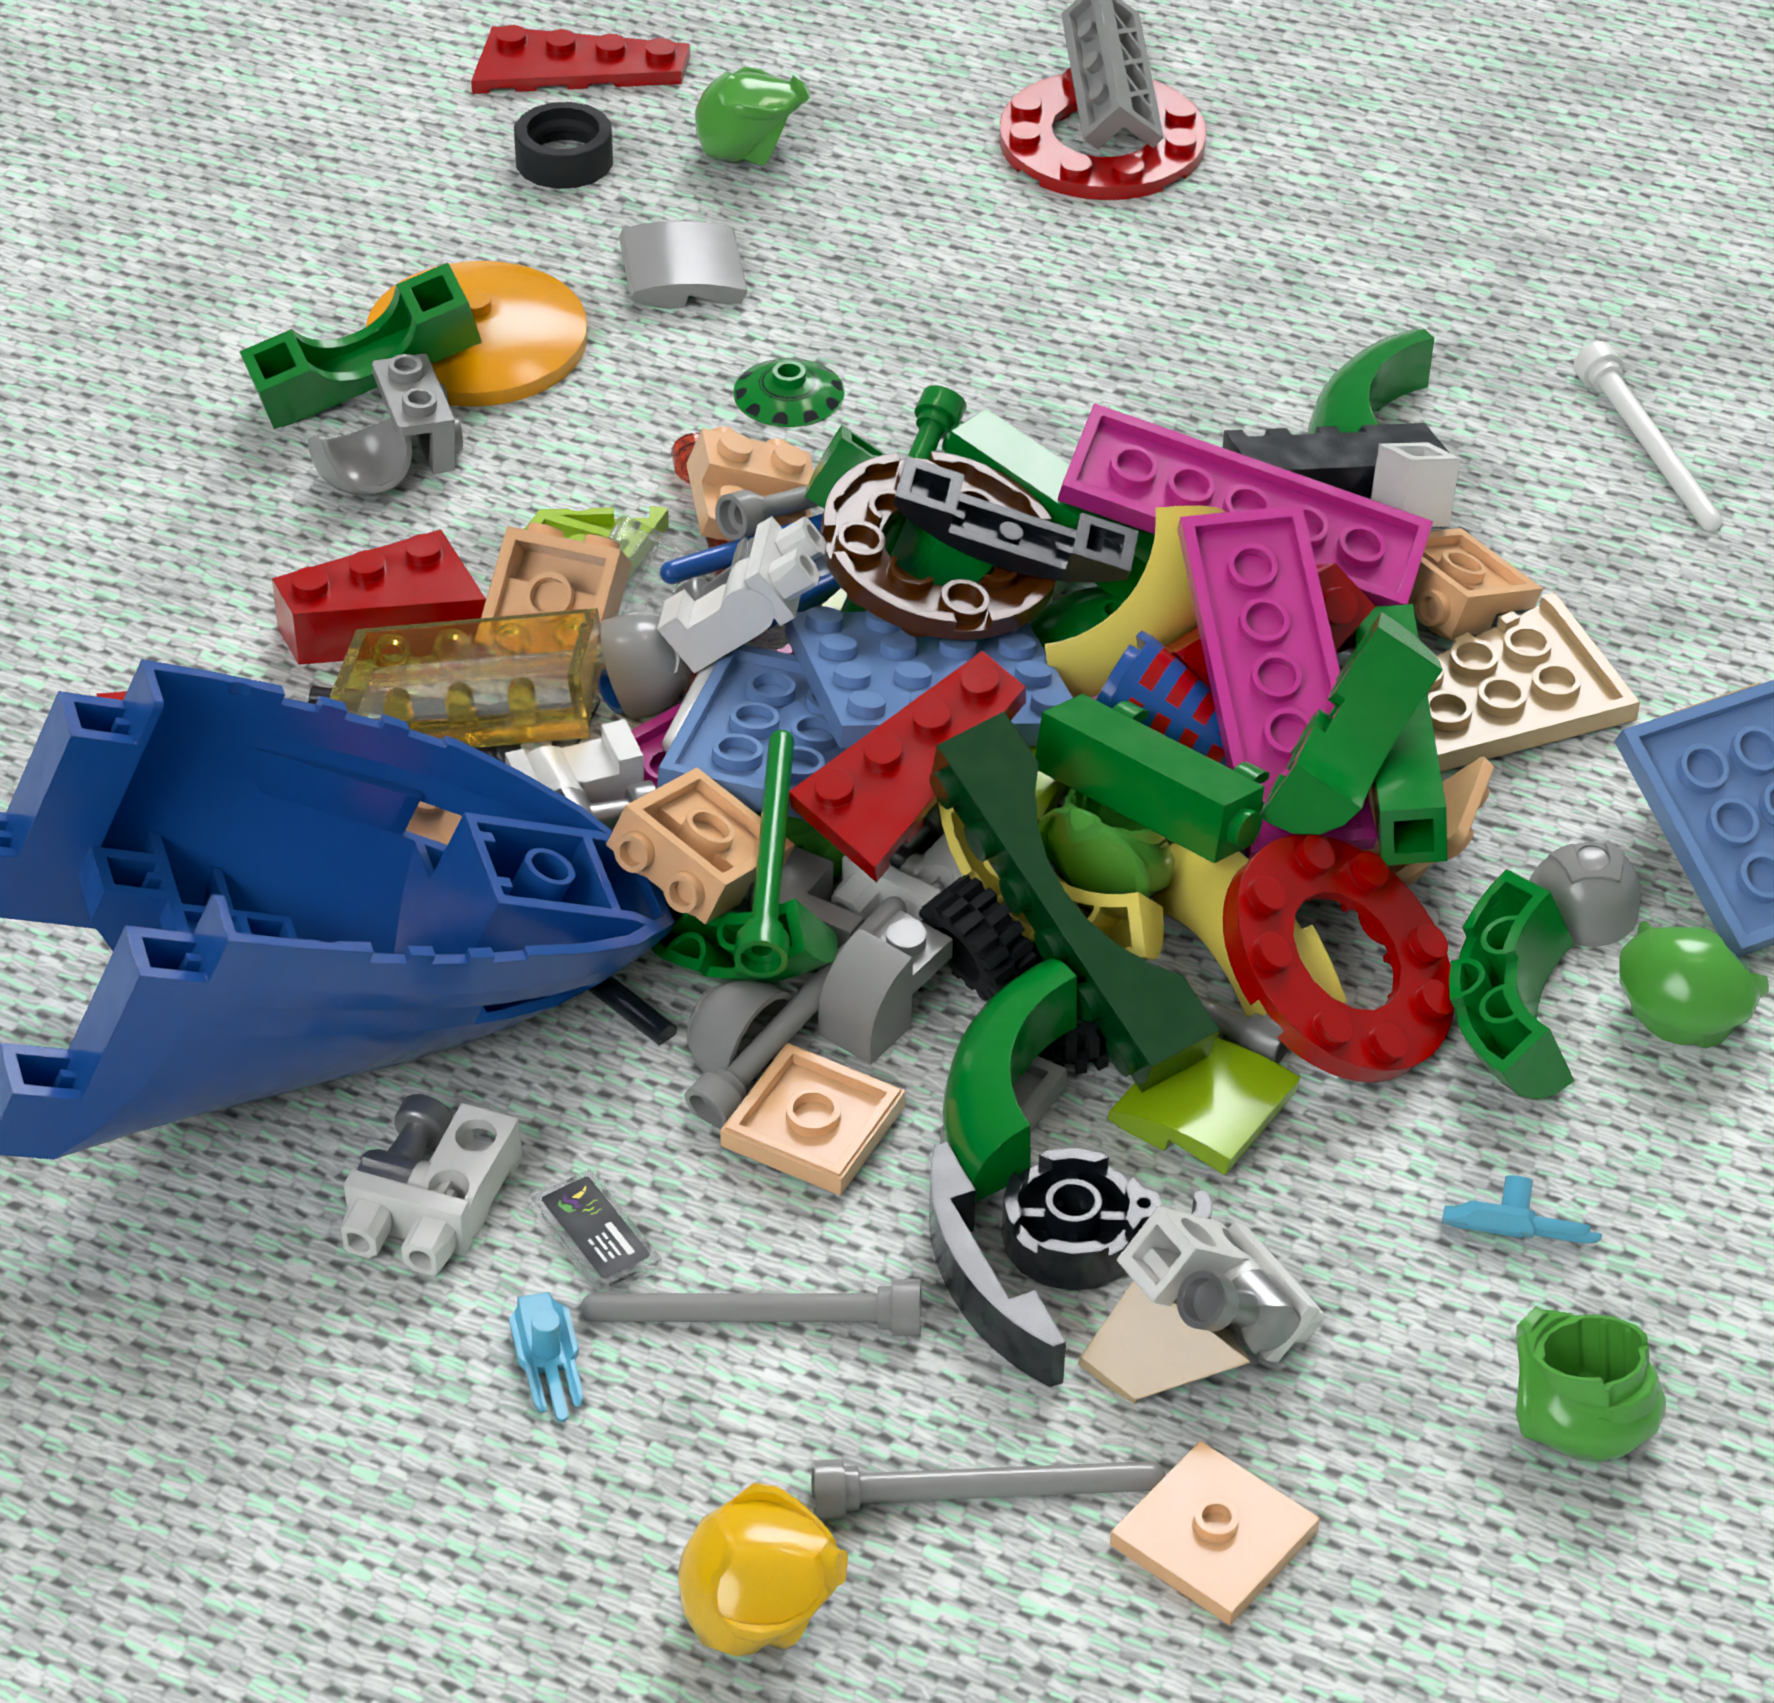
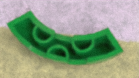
M1412 329L1384 338L1352 357L1332 375L1323 387L1311 415L1308 434H1314L1317 427L1336 426L1341 433L1358 432L1362 425H1379L1374 417L1375 411L1379 412L1384 406L1405 394L1428 387L1434 337L1425 329Z
M841 424L816 466L807 485L804 497L824 509L832 488L845 473L864 461L886 453ZM906 518L890 557L893 555L898 558L896 564L909 575L918 579H925L930 576L934 578L933 585L942 586L955 579H966L978 583L993 566L944 544L923 531L908 518Z
M1383 612L1379 614L1335 679L1337 682L1327 698L1328 701L1334 704L1330 713L1327 714L1318 709L1313 714L1290 752L1293 755L1286 766L1289 773L1286 777L1280 774L1273 783L1260 812L1262 819L1269 824L1293 834H1322L1344 826L1362 809L1368 791L1388 753L1433 683L1443 671L1439 659L1423 642Z
M1506 869L1489 886L1464 923L1462 929L1466 935L1465 942L1460 951L1459 958L1451 960L1449 975L1450 1000L1454 1006L1460 1030L1477 1058L1503 1085L1519 1096L1537 1100L1556 1095L1575 1081L1550 1028L1537 1020L1538 1006L1545 984L1555 966L1574 945V942L1551 892Z
M796 898L788 900L779 906L778 921L789 935L790 946L787 967L776 976L767 978L753 977L742 972L735 964L736 934L751 919L752 912H727L725 916L720 915L704 924L695 916L675 911L667 903L675 924L670 933L651 948L656 955L669 964L698 977L719 983L739 980L769 983L792 978L834 962L838 952L836 933Z
M1053 957L1024 972L987 1001L963 1034L951 1063L943 1098L944 1142H948L976 1189L975 1202L1006 1188L1009 1177L1014 1172L1019 1176L1025 1169L1031 1167L1030 1124L1015 1098V1083L1018 1076L1024 1075L1033 1060L1049 1044L1077 1028V976L1064 962Z

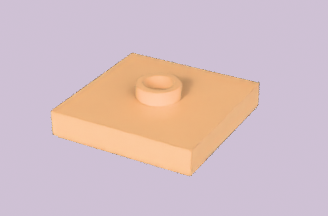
M786 1043L721 1128V1146L841 1196L904 1109L906 1090Z
M1200 1440L1111 1531L1110 1546L1230 1626L1318 1532L1320 1518Z

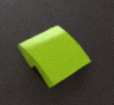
M1216 1038L1210 1056L1143 1093L1137 1084L1134 1083L1112 1107L1107 1119L1126 1132L1163 1151L1173 1142L1225 1176L1294 1096L1301 1077L1258 1053Z

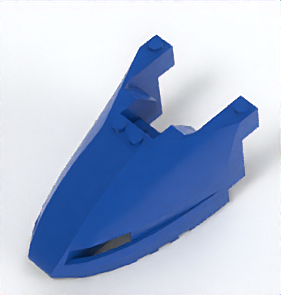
M141 659L123 700L58 691L6 813L0 812V918L96 929L113 951L69 1049L0 1042V1155L54 1160L154 1127L402 1064L466 1044L507 1029L552 1009L600 984L645 955L670 933L675 921L661 889L645 876L627 872L618 864L614 851L606 846L612 830L579 804L525 773L457 739L445 735L443 739L411 730L406 721L384 714L381 715L379 720L348 713L344 702L319 696L316 704L284 698L285 692L281 685ZM420 801L462 816L448 845L406 831Z

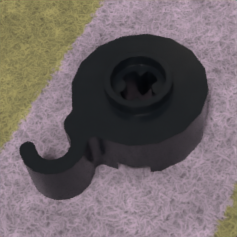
M1079 1148L1047 1150L1039 1154L1038 1164L1025 1169L1019 1176L1014 1172L1009 1177L1003 1197L1001 1233L1006 1255L1022 1274L1044 1286L1070 1291L1098 1288L1121 1277L1125 1272L1124 1268L1118 1263L1117 1258L1156 1208L1162 1206L1160 1195L1153 1190L1142 1187L1133 1176L1128 1181L1122 1173L1108 1166L1109 1157L1101 1152ZM1197 1190L1193 1194L1191 1214L1211 1219L1213 1205L1210 1195L1204 1190Z

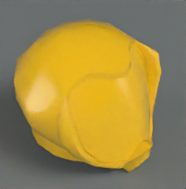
M753 1482L735 1498L704 1516L687 1542L678 1568L680 1602L683 1613L701 1644L736 1657L754 1654L767 1645L787 1649L798 1642L813 1615L830 1598L836 1588L845 1583L848 1553L846 1550L838 1548L832 1533L800 1500L779 1486Z

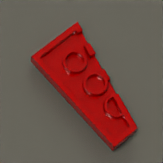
M518 25L492 26L471 80L472 94L490 93V89L515 88V92L537 91L539 86L567 85V89L571 90L588 89L590 85L613 83L615 87L682 84L690 59V43L673 42L666 38H655L652 40L624 38L618 34H604L601 36L578 34L566 29L544 31L524 29Z
M981 651L789 791L791 808L877 883L889 869V859L903 842L909 845L923 828V818L938 801L929 781L937 745L1003 711L1011 721L1026 703V686L985 652Z

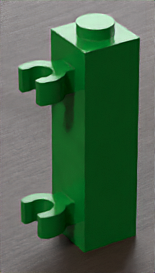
M1081 694L1042 712L1035 754L1039 762L1038 771L1212 863H1216L1254 844L1262 827L1260 811L1264 805L1262 799L1265 786L1260 783H1264L1269 779L1270 772L1250 762H1242L1232 770L1140 723L1139 721L1148 718L1149 711L1127 700L1121 701L1113 708H1110L1085 694Z

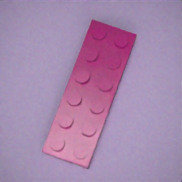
M1096 403L1093 404L1057 499L1066 504L1155 534L1156 527L1155 508L1209 506L1218 507L1226 512L1302 505L1316 565L1336 563L1376 607L1408 604L1433 521Z
M1302 505L1180 517L1177 528L1227 767L1233 770L1242 762H1250L1270 772L1269 779L1264 783H1260L1265 786L1262 799L1264 802L1276 778L1280 774L1286 777L1289 773L1286 766L1293 755L1290 752L1313 714L1318 709L1329 714L1334 704L1328 701L1327 698L1337 682L1335 679L1340 673ZM1368 794L1362 809L1344 826L1317 835L1339 839L1361 850L1374 849L1378 836ZM1262 819V827L1254 844L1244 848L1246 858H1252L1259 850L1272 841L1294 834L1269 824Z

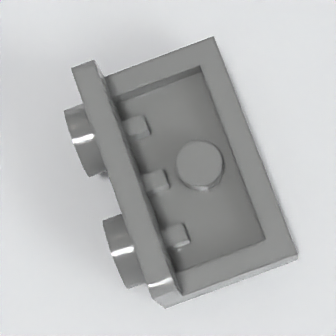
M427 353L417 355L401 354L393 358L373 361L372 373L399 436H417L433 475L455 471V451L463 450L461 424L458 417H454L451 412L445 386L443 383L439 384Z

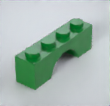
M449 262L396 284L393 298L387 309L374 322L360 331L341 338L317 340L304 337L290 329L239 352L273 429L296 423L377 388L378 386L372 373V362L375 360L393 358L401 354L417 355L427 353L430 363L433 364L482 343L469 302Z

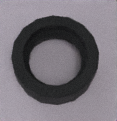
M551 102L534 107L522 114L514 125L516 168L525 179L536 185L554 189L578 188L593 184L603 178L613 166L612 123L602 111L590 105L576 102ZM564 140L585 143V145L566 149L542 146L546 143Z

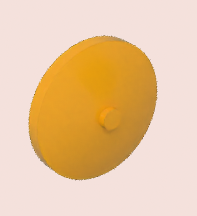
M499 261L450 263L469 302L482 343L431 364L439 384L443 383L445 386L449 405L478 407L518 401L547 390L574 370L585 352L588 334L584 307L570 288L542 271L519 264ZM430 268V269H427V270H423V271H421V272H418V273H416V274H414V275H411V276L405 278L404 280H402V281H400V282H403V281H405V280H407V279H410V278H412V277H414V276H417V275H419V274H421V273H424V272H426V271H428V270H431V269H433V268ZM396 284L387 290L374 304L369 313L366 327L387 309L393 298Z

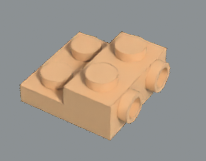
M717 427L712 430L702 428L686 463L701 536L728 542L732 541L722 534L716 522V503L722 495L740 490H750L764 497L808 485L814 472L810 452L800 450L783 439H770L763 442L749 439L729 427ZM811 509L774 519L780 526L796 522L804 516L807 518L812 517Z
M529 523L527 530L507 526L475 641L481 647L595 671L601 651V622L604 619L618 616L632 562L619 549L620 544L603 536L587 534L583 542L564 538V533L561 530L545 524Z
M1462 528L1430 531L1408 604H1413L1416 616L1423 625L1428 626L1435 634L1453 640L1467 632L1474 636L1490 630L1496 615L1535 608L1543 588Z
M696 767L625 805L606 846L614 851L616 861L624 870L645 876L663 890L665 899L671 908L677 912L695 916L702 923L707 924L739 905L750 884L755 882L761 817ZM788 838L785 840L783 865L795 846Z

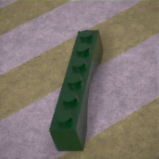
M1003 711L937 745L932 771L929 776L931 788L939 803L947 810L953 808L964 824V835L975 857L981 862L988 860L1000 878L999 888L1006 904L1015 914L1023 913L1034 929L1035 944L1043 960L1046 961L1053 957L1062 961L1077 976V1011L1087 1022L1095 1021L1107 1039L1106 1049L1114 1067L1124 1077L1131 1075L1143 1093L1209 1057L1220 1029L1183 975L1151 964L1116 944L1086 918L1065 892L1048 861L1038 828L1035 791L1039 762Z

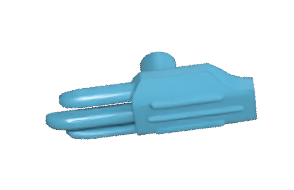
M1516 1175L1505 1176L1501 1205L1482 1201H1469L1455 1206L1445 1205L1442 1217V1224L1451 1225L1452 1227L1517 1238L1540 1236L1577 1243H1596L1602 1238L1601 1233L1590 1231L1591 1225L1536 1216L1535 1211L1529 1209L1533 1180Z
M550 1292L517 1297V1308L509 1318V1325L518 1364L526 1371L532 1401L539 1412L545 1413L547 1411L539 1374L545 1373L557 1421L565 1422L568 1420L569 1414L558 1371L565 1370L573 1405L579 1407L583 1402V1389L576 1365L579 1348L569 1308L556 1302Z

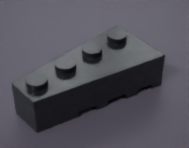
M1425 423L1362 425L1358 432L1341 433L1336 426L1317 427L1314 434L1294 435L1287 428L1266 429L1264 436H1247L1243 430H1224L1222 448L1368 499H1371L1379 444L1428 442L1450 453Z

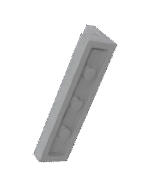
M1076 0L1061 16L1083 139L1096 149H1100L1124 127L1154 148L1164 139L1140 14L1122 0Z

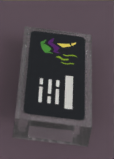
M591 1169L530 1197L533 1214L595 1293H620L662 1272V1258Z

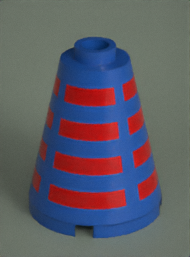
M1143 630L1136 635L1138 649L1129 644L1096 700L1110 708L1125 700L1149 711L1148 718L1139 721L1140 723L1227 767L1211 688L1154 636Z

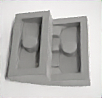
M662 221L622 228L619 240L631 300L666 309L684 308L689 295L723 304L742 303L748 290L733 227L696 221Z

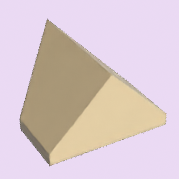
M1133 1280L1080 1356L1078 1365L1102 1384L1136 1404L1142 1398L1250 1363L1251 1361L1228 1325L1224 1329L1214 1332L1191 1328L1183 1322L1178 1313L1177 1298L1171 1306L1155 1304Z

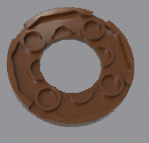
M933 451L930 453L929 460L915 458L964 474L960 493L1050 522L1052 520L1046 509L1027 489L990 466L965 457ZM897 452L877 456L858 464L845 473L834 485L828 496L820 524V534L827 543L825 553L822 555L827 568L854 604L863 607L890 624L900 627L905 633L914 637L931 636L952 640H973L1011 633L1033 620L1048 604L1057 580L1020 574L996 566L992 574H986L983 580L978 583L966 579H955L942 586L933 585L934 578L930 576L925 579L913 577L896 564L898 558L893 555L890 557L885 549L886 539L883 531L887 523L902 515L893 505L905 460L899 459Z

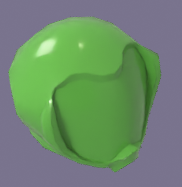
M747 66L734 73L725 72L714 79L703 91L695 110L696 135L705 154L715 160H728L737 164L742 159H745L754 164L765 166L779 140L788 116L798 109L801 104L810 99L811 91L805 82L799 80L794 75L790 80L772 76L761 69Z
M1071 789L1067 794L1064 806L1051 810L1043 815L1038 822L1047 858L1055 865L1066 883L1072 887L1101 894L1139 892L1149 898L1168 887L1172 879L1175 858L1170 850L1167 838L1074 789Z
M1647 921L1640 922L1637 935L1622 948L1619 956V983L1630 1001L1632 1015L1637 1017L1650 1032L1660 1039L1679 1045H1697L1707 1049L1721 1044L1735 1030V1027L1747 1023L1752 1018L1760 998L1766 996L1769 991L1767 976L1751 973L1746 970L1740 959L1725 945L1719 935L1712 930L1701 927L1653 928Z
M1537 1306L1518 1323L1515 1336L1519 1359L1516 1417L1523 1437L1543 1443L1575 1460L1601 1463L1624 1457L1657 1433L1666 1413V1397L1655 1367L1650 1363L1647 1334L1637 1325L1613 1316L1596 1314L1574 1315L1554 1310H1542Z

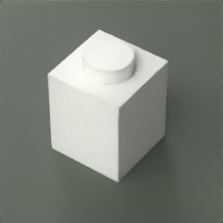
M1428 442L1379 444L1371 500L1433 521L1432 527H1448L1451 521L1460 458Z

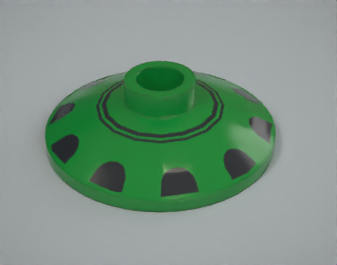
M780 358L765 361L747 369L737 379L733 395L738 408L745 415L758 422L776 427H801L818 423L833 415L844 401L845 389L838 375L822 364L805 359Z

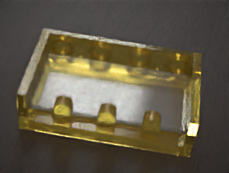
M598 608L356 629L330 694V699L344 702L348 713L379 720L381 715L384 714L406 721L411 730L443 739L445 735L473 748L591 738L590 712L602 667L605 666L600 639L601 625Z

